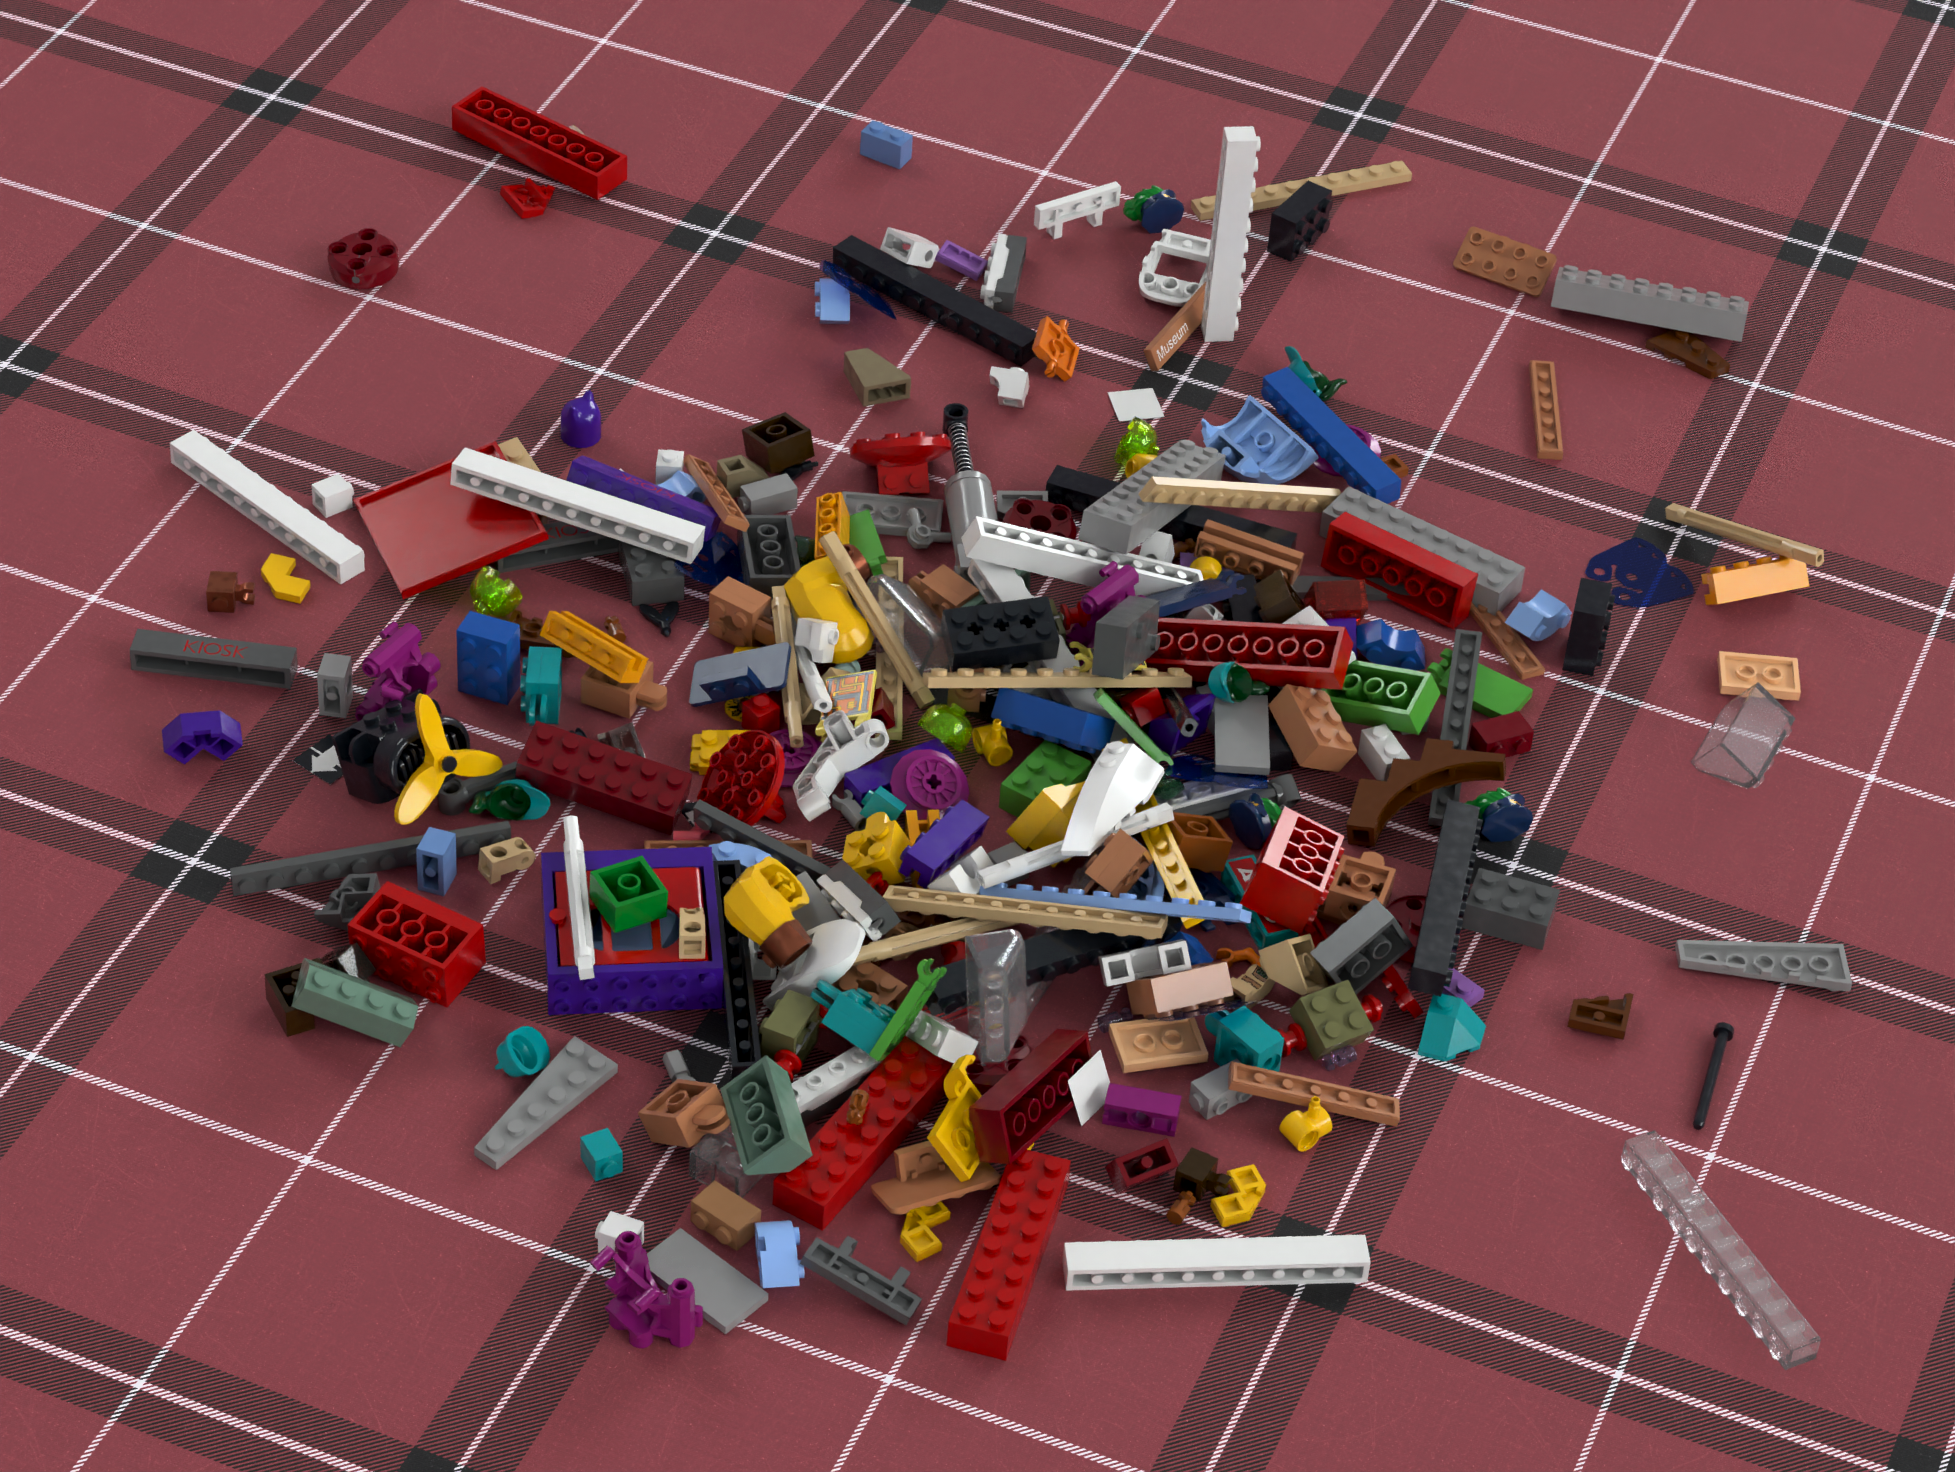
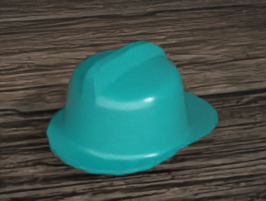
M523 1026L514 1030L497 1047L496 1054L499 1063L495 1066V1069H503L511 1077L532 1075L548 1065L550 1060V1051L546 1040L539 1031L530 1026Z

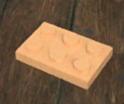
M1719 651L1717 661L1720 694L1799 701L1801 690L1797 658Z
M1193 1013L1109 1024L1108 1032L1123 1073L1202 1063L1208 1060V1051Z

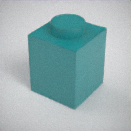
M879 786L875 792L869 790L861 803L864 805V808L860 814L867 819L874 813L885 812L890 820L893 821L897 820L907 805L882 786Z
M608 1128L580 1137V1158L595 1182L623 1172V1151Z

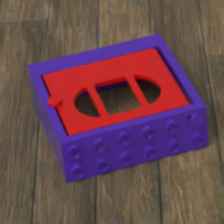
M712 847L584 851L588 894L591 871L643 856L668 891L667 908L673 911L679 919L680 908H703L704 912L703 895H706L712 961H709L707 934L705 940V959H679V938L672 945L662 948L659 919L651 921L652 950L613 951L611 927L601 914L603 950L600 951L594 948V978L580 980L574 958L564 852L541 853V895L548 1015L722 1008L723 959ZM589 897L590 911L597 907ZM554 901H557V908L554 909ZM555 924H558L560 967H558Z

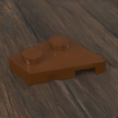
M1626 993L1623 999L1609 1000L1608 996H1599L1594 999H1573L1567 1027L1624 1040L1634 994Z

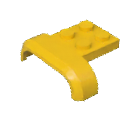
M964 1055L958 1058L946 1075L944 1091L949 1101L927 1136L932 1146L960 1182L970 1180L980 1163L974 1144L975 1137L972 1122L969 1119V1107L982 1095L968 1078L966 1066L972 1064L976 1059L974 1055ZM1034 1143L1027 1150H1031Z

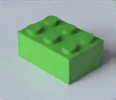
M1044 740L1001 783L999 808L1019 817L1044 788L1058 784L1069 786L1086 781L1091 771V761L1050 741Z

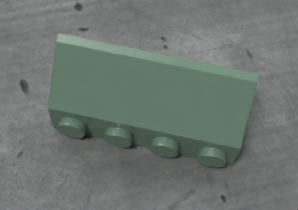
M304 958L302 961L291 1006L398 1047L402 1046L414 1029L418 1005L410 997Z
M765 1055L720 1088L745 1174L757 1175L790 1172L813 1156L788 1072Z

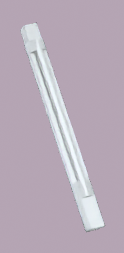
M791 614L795 644L797 624ZM795 645L797 667L814 709L827 713L832 709V701L815 663L812 662L810 651L806 647Z
M1166 802L1133 814L1131 817H1125L1121 820V826L1116 831L1113 830L1107 833V838L1111 833H1117L1119 829H1122L1131 836L1173 821V808ZM1062 840L977 871V878L979 883L986 889L1073 856H1062L1061 849L1064 842Z
M567 816L563 818L565 832L563 847L574 958L580 980L594 978V942L583 841L580 839L577 816Z

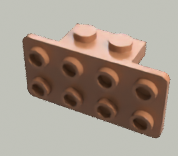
M1473 226L1469 228L1453 265L1457 270L1534 297H1539L1556 264L1557 258L1554 254L1537 249L1529 244L1520 243L1506 236H1500Z
M930 1141L894 1150L897 1177L871 1185V1191L890 1213L906 1214L911 1209L921 1206H933L939 1201L949 1198H960L969 1192L988 1190L993 1185L1000 1183L1001 1175L988 1162H980L970 1180L960 1182Z

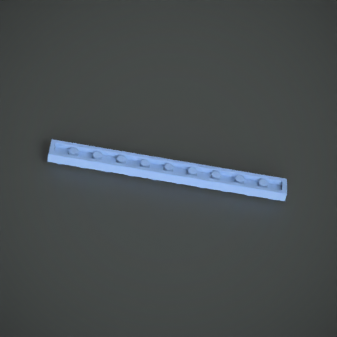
M1000 883L986 889L980 886L979 895L1250 924L1252 912L1243 910L1242 904L1225 902V907H1215L1216 902L1199 900L1198 905L1189 904V899L1172 898V903L1162 902L1163 897L1146 895L1145 900H1136L1137 895L1120 893L1119 898L1110 897V892L1094 891L1093 896L1084 895L1085 890L1068 888L1067 893H1059V888L1042 886V891H1035L1032 885L1017 884L1016 889L1008 888L1007 883Z

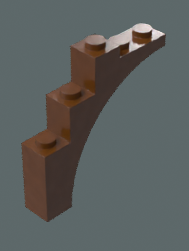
M1427 738L1420 761L1393 758L1387 781L1360 778L1346 824L1348 844L1375 847L1384 827L1396 813L1413 800L1433 790L1462 782L1504 781L1506 776L1505 754L1454 749L1453 741Z

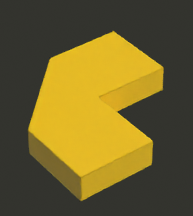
M271 553L261 568L262 578L271 587V592L275 598L301 604L310 589V581L290 576L296 566V559Z
M1254 1164L1228 1170L1226 1175L1231 1177L1229 1184L1234 1193L1211 1199L1210 1206L1222 1227L1249 1221L1263 1197L1266 1184Z
M941 1201L933 1206H921L911 1209L906 1213L905 1223L900 1235V1244L916 1262L942 1251L941 1241L930 1230V1228L950 1219L951 1212Z

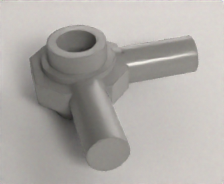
M912 508L908 511L911 527L906 535L908 542L913 548H928L932 542H951V533L931 532L929 527L922 524L917 508Z

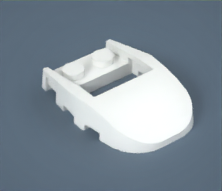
M1163 229L1162 239L1153 243L1150 253L1143 259L1142 272L1139 275L1140 294L1152 301L1183 307L1206 282L1211 240ZM1162 253L1206 263L1200 283L1155 274Z
M839 919L806 931L813 941L811 946L785 968L780 969L778 967L779 973L771 986L772 992L763 999V1003L773 1012L777 999H782L788 989L811 997L810 994L813 989L817 988L816 984L819 980H824L830 984L836 982L855 962L865 937V930L853 921Z

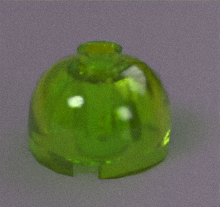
M1135 416L1127 426L1130 430L1127 431L1125 436H1122L1114 455V462L1126 466L1127 461L1136 453L1157 455L1160 447L1156 445L1157 434L1154 428L1146 421Z
M488 566L482 567L470 585L471 599L475 604L473 606L474 609L480 614L502 618L512 613L522 602L523 595L510 579L507 578L504 582L498 577L500 572Z
M942 703L931 706L917 723V725L961 753L965 750L972 736L971 722L964 716L966 710L955 703H952L951 706Z

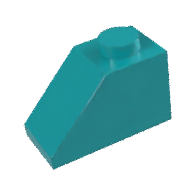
M1441 994V997L1433 995L1417 1055L1446 1062L1454 1059L1456 1054L1466 1050L1469 1052L1480 1049L1486 1025L1462 998Z

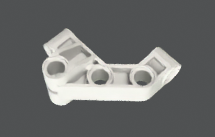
M842 710L833 712L824 720L823 726L828 736L793 784L796 802L808 821H812L831 808L829 796L845 773L856 770L884 751L889 743V736L883 722L878 719H870L854 727ZM880 733L877 738H870L873 734Z

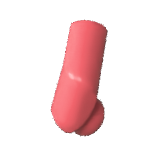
M695 823V826L689 831H673V840H703L710 830H703Z

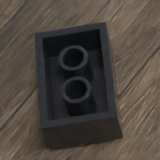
M1308 180L1273 211L1267 252L1292 262L1298 255H1302L1310 244H1314L1322 233H1326L1330 226V220L1328 219L1333 205V201H1331L1332 190Z
M1581 578L1562 670L1593 676L1595 666L1601 667L1604 651H1599V649H1605L1608 632L1603 630L1609 629L1611 611L1615 600V595L1610 594L1611 583Z

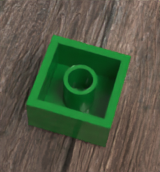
M643 856L590 872L589 897L614 933L667 917L668 891Z

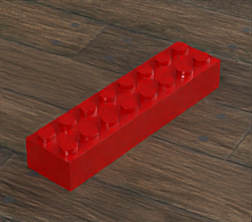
M483 86L452 106V130L591 198L599 200L627 180V155Z
M1159 617L1157 635H1160V646L1156 652L1145 660L1147 668H1156L1158 672H1168V668H1182L1184 672L1192 676V681L1208 682L1209 674L1214 667L1221 663L1234 662L1244 667L1249 672L1252 680L1262 681L1268 686H1286V684L1305 688L1342 690L1353 642L1346 627Z
M904 1037L858 1088L869 1094L862 1123L859 1125L849 1124L846 1120L847 1111L850 1108V1096L809 1141L813 1156L792 1171L780 1173L773 1180L772 1205L823 1231L945 1095L944 1079L954 1063L936 1056L918 1043Z
M1026 1149L1014 1162L1006 1165L948 1321L946 1346L1004 1361L1007 1360L1069 1185L1071 1160Z

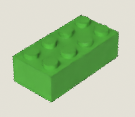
M1357 660L1348 665L1342 690L1321 689L1330 696L1331 703L1340 715L1341 721L1372 727L1386 724L1390 730L1419 735L1441 694L1431 673Z

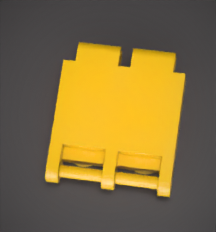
M702 730V734L692 735L690 770L699 771V775H705L710 765L709 760L712 754L717 751L719 752L734 734L739 735L750 730Z

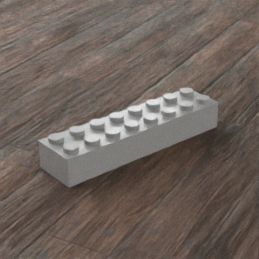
M1565 265L1564 268L1559 267L1551 307L1742 342L1749 302L1744 301L1745 299L1739 296L1726 298L1721 297V294L1717 292L1699 293L1691 287L1677 289L1668 283L1650 284L1648 280L1636 278L1635 281L1628 280L1620 274L1607 276L1602 275V272L1598 270H1588V272L1579 271L1575 266Z
M1348 486L1322 511L1319 535L1327 538L1329 524L1342 513L1347 512L1477 573L1478 578L1472 603L1477 608L1479 604L1488 608L1487 612L1496 616L1498 610L1501 612L1521 592L1525 572L1524 566L1388 505L1381 500L1364 494L1357 489Z

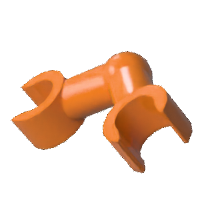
M1248 947L1232 951L1229 948L1217 950L1216 959L1226 958L1222 959L1221 962L1227 961L1228 968L1233 965V962L1245 960L1249 961L1252 965L1257 964L1261 967L1260 956L1255 953L1253 948Z

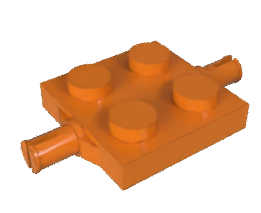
M1046 316L1040 320L1032 350L1039 359L1046 363L1045 375L1052 378L1058 375L1065 382L1072 378L1080 348L1067 334L1069 326L1067 320L1062 319L1059 321V325H1057Z

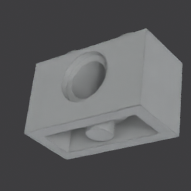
M324 653L317 673L319 715L346 718L353 699L351 656Z

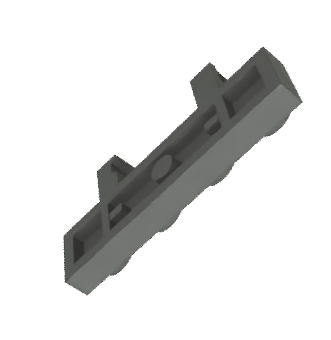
M850 1236L845 1238L839 1248L831 1246L816 1237L803 1255L800 1264L902 1324H908L922 1301V1298L904 1287L911 1273L910 1271L900 1266L893 1278L889 1280L851 1257L858 1241Z

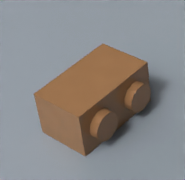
M714 1180L691 1200V1222L697 1228L705 1230L716 1237L722 1244L738 1251L755 1236L754 1222H761V1210Z

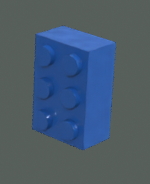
M469 611L456 630L458 691L508 705L519 689L521 682L520 625Z

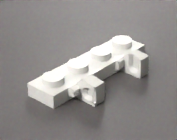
M1115 181L1036 205L1034 226L1038 230L1046 228V232L1053 239L1062 237L1063 222L1087 215V221L1093 227L1102 225L1103 211L1119 206L1121 186Z

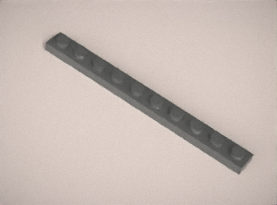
M1456 629L1440 737V740L1453 741L1454 749L1466 750L1482 640V632ZM1462 783L1433 790L1428 825L1441 826L1448 799L1459 802Z
M509 821L448 831L456 833V858L479 854L482 847L511 839ZM424 835L230 868L233 896L342 878L347 877L349 874H365L417 865L416 848Z

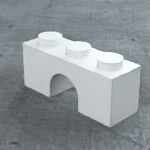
M979 846L958 859L950 866L951 869L937 877L928 885V888L931 890L979 895L980 886L982 885L978 881L977 871L994 864L983 847Z
M1183 939L1098 957L1103 983L1107 987L1135 981L1143 977L1159 974L1165 975L1192 969L1187 943Z
M922 1010L905 1035L936 1056L952 1063L964 1055H973L978 1041L956 1030V1027Z

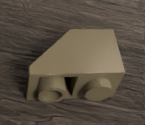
M742 455L717 460V476L732 498L740 496V486L769 478L762 467Z

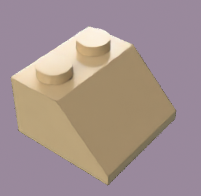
M1310 934L1291 938L1258 950L1261 968L1266 972L1268 978L1296 993L1306 995L1329 987L1325 974L1310 954L1315 949Z

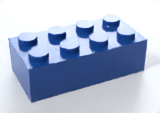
M999 688L991 715L992 718L1001 720V726L1016 729L1025 734L1038 736L1044 740L1060 743L1067 747L1095 754L1097 749L1102 750L1107 743H1110L1116 720L1010 688Z

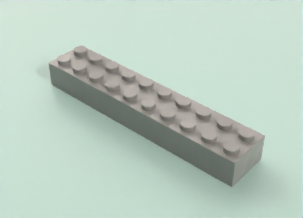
M1190 440L1178 441L1083 511L1078 539L1127 555L1191 506L1186 504L1143 502L1139 492L1150 478L1154 476L1221 481L1226 455L1218 453V450L1212 447L1202 448L1196 446Z

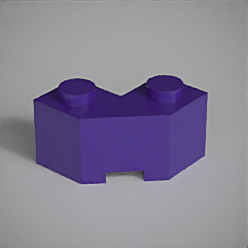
M220 710L182 713L162 729L164 752L183 764H186L202 749L225 761L243 745L240 723Z

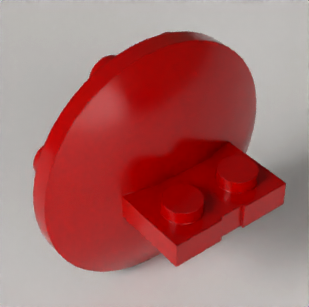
M912 432L908 437H900V433L885 434V438L871 441L870 438L857 439L849 451L850 458L876 467L878 494L895 496L900 494H929L928 462L951 450V441L947 439V434H936L930 437L925 436V432Z
M750 730L739 735L734 734L719 752L713 753L710 757V765L705 773L701 790L697 795V801L700 799L750 826L758 822L763 815L780 824L787 817L783 807L784 802L778 793L785 769V758L781 744L775 737L762 730Z

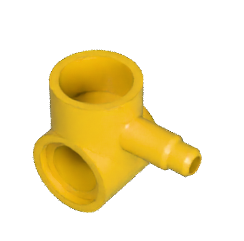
M995 719L993 724L973 729L972 739L974 747L978 754H984L990 765L1000 766L1010 760L1013 750L1007 741V734L1005 728L1001 726V720Z
M1314 1096L1311 1098L1308 1111L1304 1113L1300 1110L1291 1112L1283 1119L1279 1130L1300 1152H1304L1312 1148L1320 1137L1332 1131V1121L1327 1111L1321 1107L1320 1098Z

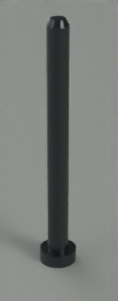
M1725 1022L1717 1023L1714 1027L1713 1035L1716 1040L1693 1121V1126L1696 1130H1701L1705 1125L1726 1044L1734 1035L1733 1026Z

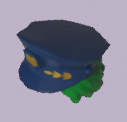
M1152 185L1150 189H1143L1136 193L1133 199L1127 200L1124 204L1123 213L1132 221L1140 220L1141 225L1150 234L1161 233L1163 229L1169 230L1181 221L1184 206L1183 203L1176 199L1174 191L1170 189L1163 190Z
M1500 787L1497 788V791H1486V793L1479 795L1475 800L1465 803L1480 807L1478 818L1483 819L1481 833L1491 842L1511 841L1518 835L1528 831L1533 821L1532 812L1527 807H1524L1525 798L1523 795L1518 793L1511 794Z
M1252 793L1248 802H1245V800L1233 801L1230 804L1228 816L1234 827L1235 834L1249 849H1260L1262 843L1267 840L1282 811L1276 803L1267 798H1261L1256 793Z

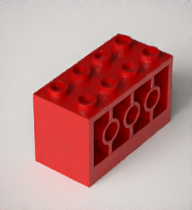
M1284 806L1261 849L1239 904L1301 934L1305 925L1309 927L1312 925L1319 905H1323L1329 893L1328 889L1334 880V874L1340 864L1339 860L1345 848L1341 847L1344 835Z
M386 881L347 925L352 964L359 969H365L378 975L385 981L393 982L403 987L406 991L414 992L427 998L430 1002L438 1003L446 1008L486 964L483 924L389 881Z

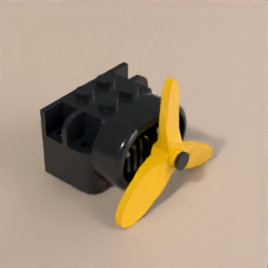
M420 688L405 695L402 701L393 700L386 703L384 708L364 715L362 720L331 736L349 795L374 804L386 803L399 796L394 810V818L401 825H407L415 821L428 808L438 794L442 784L456 775L467 777L490 775L497 772L503 765L502 760L494 754L470 749V738L464 725L454 718L442 715L438 702L423 694Z

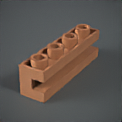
M1208 519L1203 531L1197 537L1194 557H1212L1222 567L1245 575H1255V578L1263 580L1281 570L1293 586L1300 573L1304 553Z

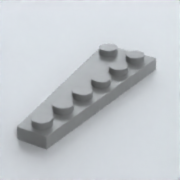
M1677 940L1675 945L1679 968L1826 988L1834 992L1839 990L1850 991L1852 987L1843 944Z
M574 1036L474 1147V1156L495 1170L499 1169L618 1073V1064Z

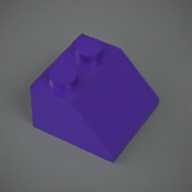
M1209 693L1187 695L1183 698V701L1198 723L1192 737L1182 735L1168 710L1163 715L1149 722L1150 727L1147 736L1171 757L1206 732L1216 696Z

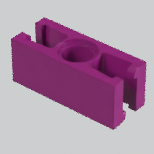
M1109 1083L1104 1103L1102 1124L1175 1137L1182 1096Z

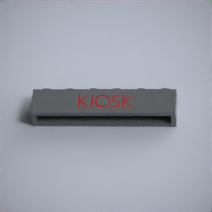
M562 521L543 524L549 537L548 540L497 560L494 564L498 573L614 553L618 552V540Z
M137 629L130 647L131 670L291 689L298 669L297 648L145 629Z

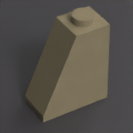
M869 348L844 352L843 372L863 407L910 398L911 377Z

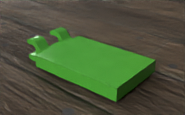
M869 509L850 515L849 544L854 545L862 553L869 568H871L874 579L884 576L881 564L887 563V559Z
M1445 648L1440 654V657L1443 659L1439 664L1432 662L1427 668L1432 674L1440 693L1445 696L1447 695L1453 651ZM1478 663L1472 709L1490 718L1520 711L1531 699L1533 689Z
M1101 687L1093 694L1096 701L1158 764L1160 761H1167L1171 766L1174 764L1170 756L1166 752L1161 751Z
M932 958L928 960L923 959L919 962L917 966L919 979L915 981L869 1055L877 1061L884 1060L902 1041L936 988L937 982L946 974L947 968L945 967L936 968L933 973L931 972L930 967L934 962Z

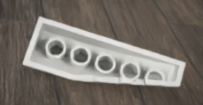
M1120 741L1107 743L1092 767L1075 804L1062 845V856H1089L1107 839L1108 832L1116 831L1121 826V820L1124 817H1131L1136 812L1135 807L1138 804L1144 805L1150 799L1164 775V768L1135 744H1124Z

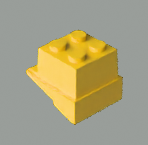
M1085 781L1069 786L1058 784L1044 788L1006 832L1024 849L1029 846L1032 850H1037L1064 840L1075 804ZM1071 858L1062 861L1066 864ZM1060 862L1054 863L1051 866L1055 867Z

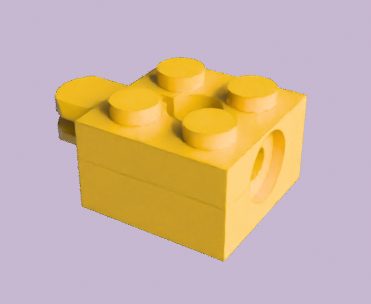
M877 812L867 818L864 830L846 835L842 859L865 881L874 872L880 871L883 875L882 880H886L889 885H894L905 881V876L898 872L902 864L900 856L908 845L911 846V842L896 820L891 821L885 812Z

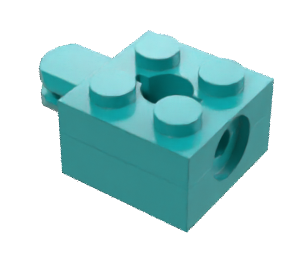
M529 646L528 657H523L522 673L526 675H521L520 691L525 694V696H521V712H526V723H529V726H534L536 720L546 724H558L562 694V648Z
M819 980L816 986L821 991L813 989L810 996L829 1009L821 1023L870 1054L896 1011L885 1004L879 1006L871 1000L873 998L872 995L861 988L841 992L830 983Z
M1245 1005L1232 1013H1229L1223 1007H1219L1214 1012L1206 1015V1029L1216 1037L1213 1061L1220 1067L1238 1059L1242 1064L1279 1072L1284 1038L1277 1030L1272 1029L1259 1015L1253 1013Z

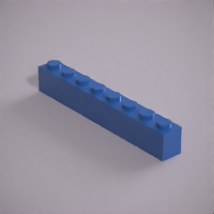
M1289 367L1263 377L1261 389L1263 399L1269 402L1276 409L1277 413L1283 416L1290 423L1291 427L1304 437V440L1318 452L1321 458H1324L1332 466L1335 472L1339 473L1347 481L1350 487L1386 504L1400 499L1401 479Z

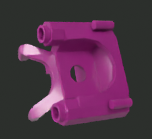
M1112 561L1099 571L1101 577L1108 576V578L1082 596L1080 603L1082 610L1086 614H1091V620L1087 621L1086 627H1081L1079 623H1075L1070 633L1066 635V646L1071 654L1075 655L1079 652L1078 648L1069 647V644L1074 641L1081 643L1087 648H1094L1096 622L1129 595L1136 596L1134 585L1139 582V574L1134 567L1126 564L1118 569L1117 563ZM1137 595V597L1146 598V597L1143 596V595ZM1083 660L1079 662L1080 667L1084 664Z
M396 622L390 623L379 633L382 639L387 637L388 639L362 661L363 672L368 677H377V679L372 682L371 688L364 696V701L356 708L355 717L357 721L362 720L363 716L384 708L385 704L390 701H402L405 695L418 688L422 689L423 694L427 696L437 688L438 682L433 674L440 669V661L430 652L421 655L418 643L422 640L421 631L414 624L406 623L399 629Z
M632 1231L622 1232L615 1240V1251L607 1245L590 1261L592 1267L597 1271L611 1258L615 1262V1276L605 1282V1287L614 1295L617 1294V1297L613 1298L605 1306V1310L609 1313V1324L617 1330H628L629 1342L636 1348L650 1346L654 1340V1335L668 1338L671 1345L679 1348L689 1346L695 1338V1327L703 1325V1307L701 1305L695 1306V1289L692 1282L685 1278H677L669 1285L667 1294L664 1295L651 1275L647 1252L642 1248L639 1235Z

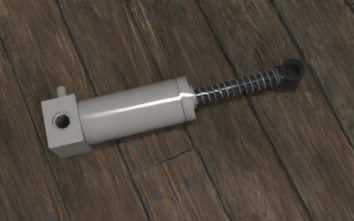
M952 403L944 408L942 431L944 434H947L951 441V452L955 468V475L949 478L944 487L956 558L953 571L975 586L967 574L972 558L966 557L961 537L976 516L998 521L991 481L986 475L973 470L967 436L969 410L960 403Z

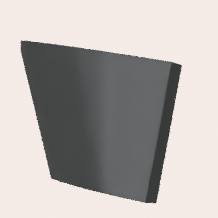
M377 873L349 874L341 882V886L331 893L329 902L322 910L317 909L315 911V920L348 931V923L380 889Z

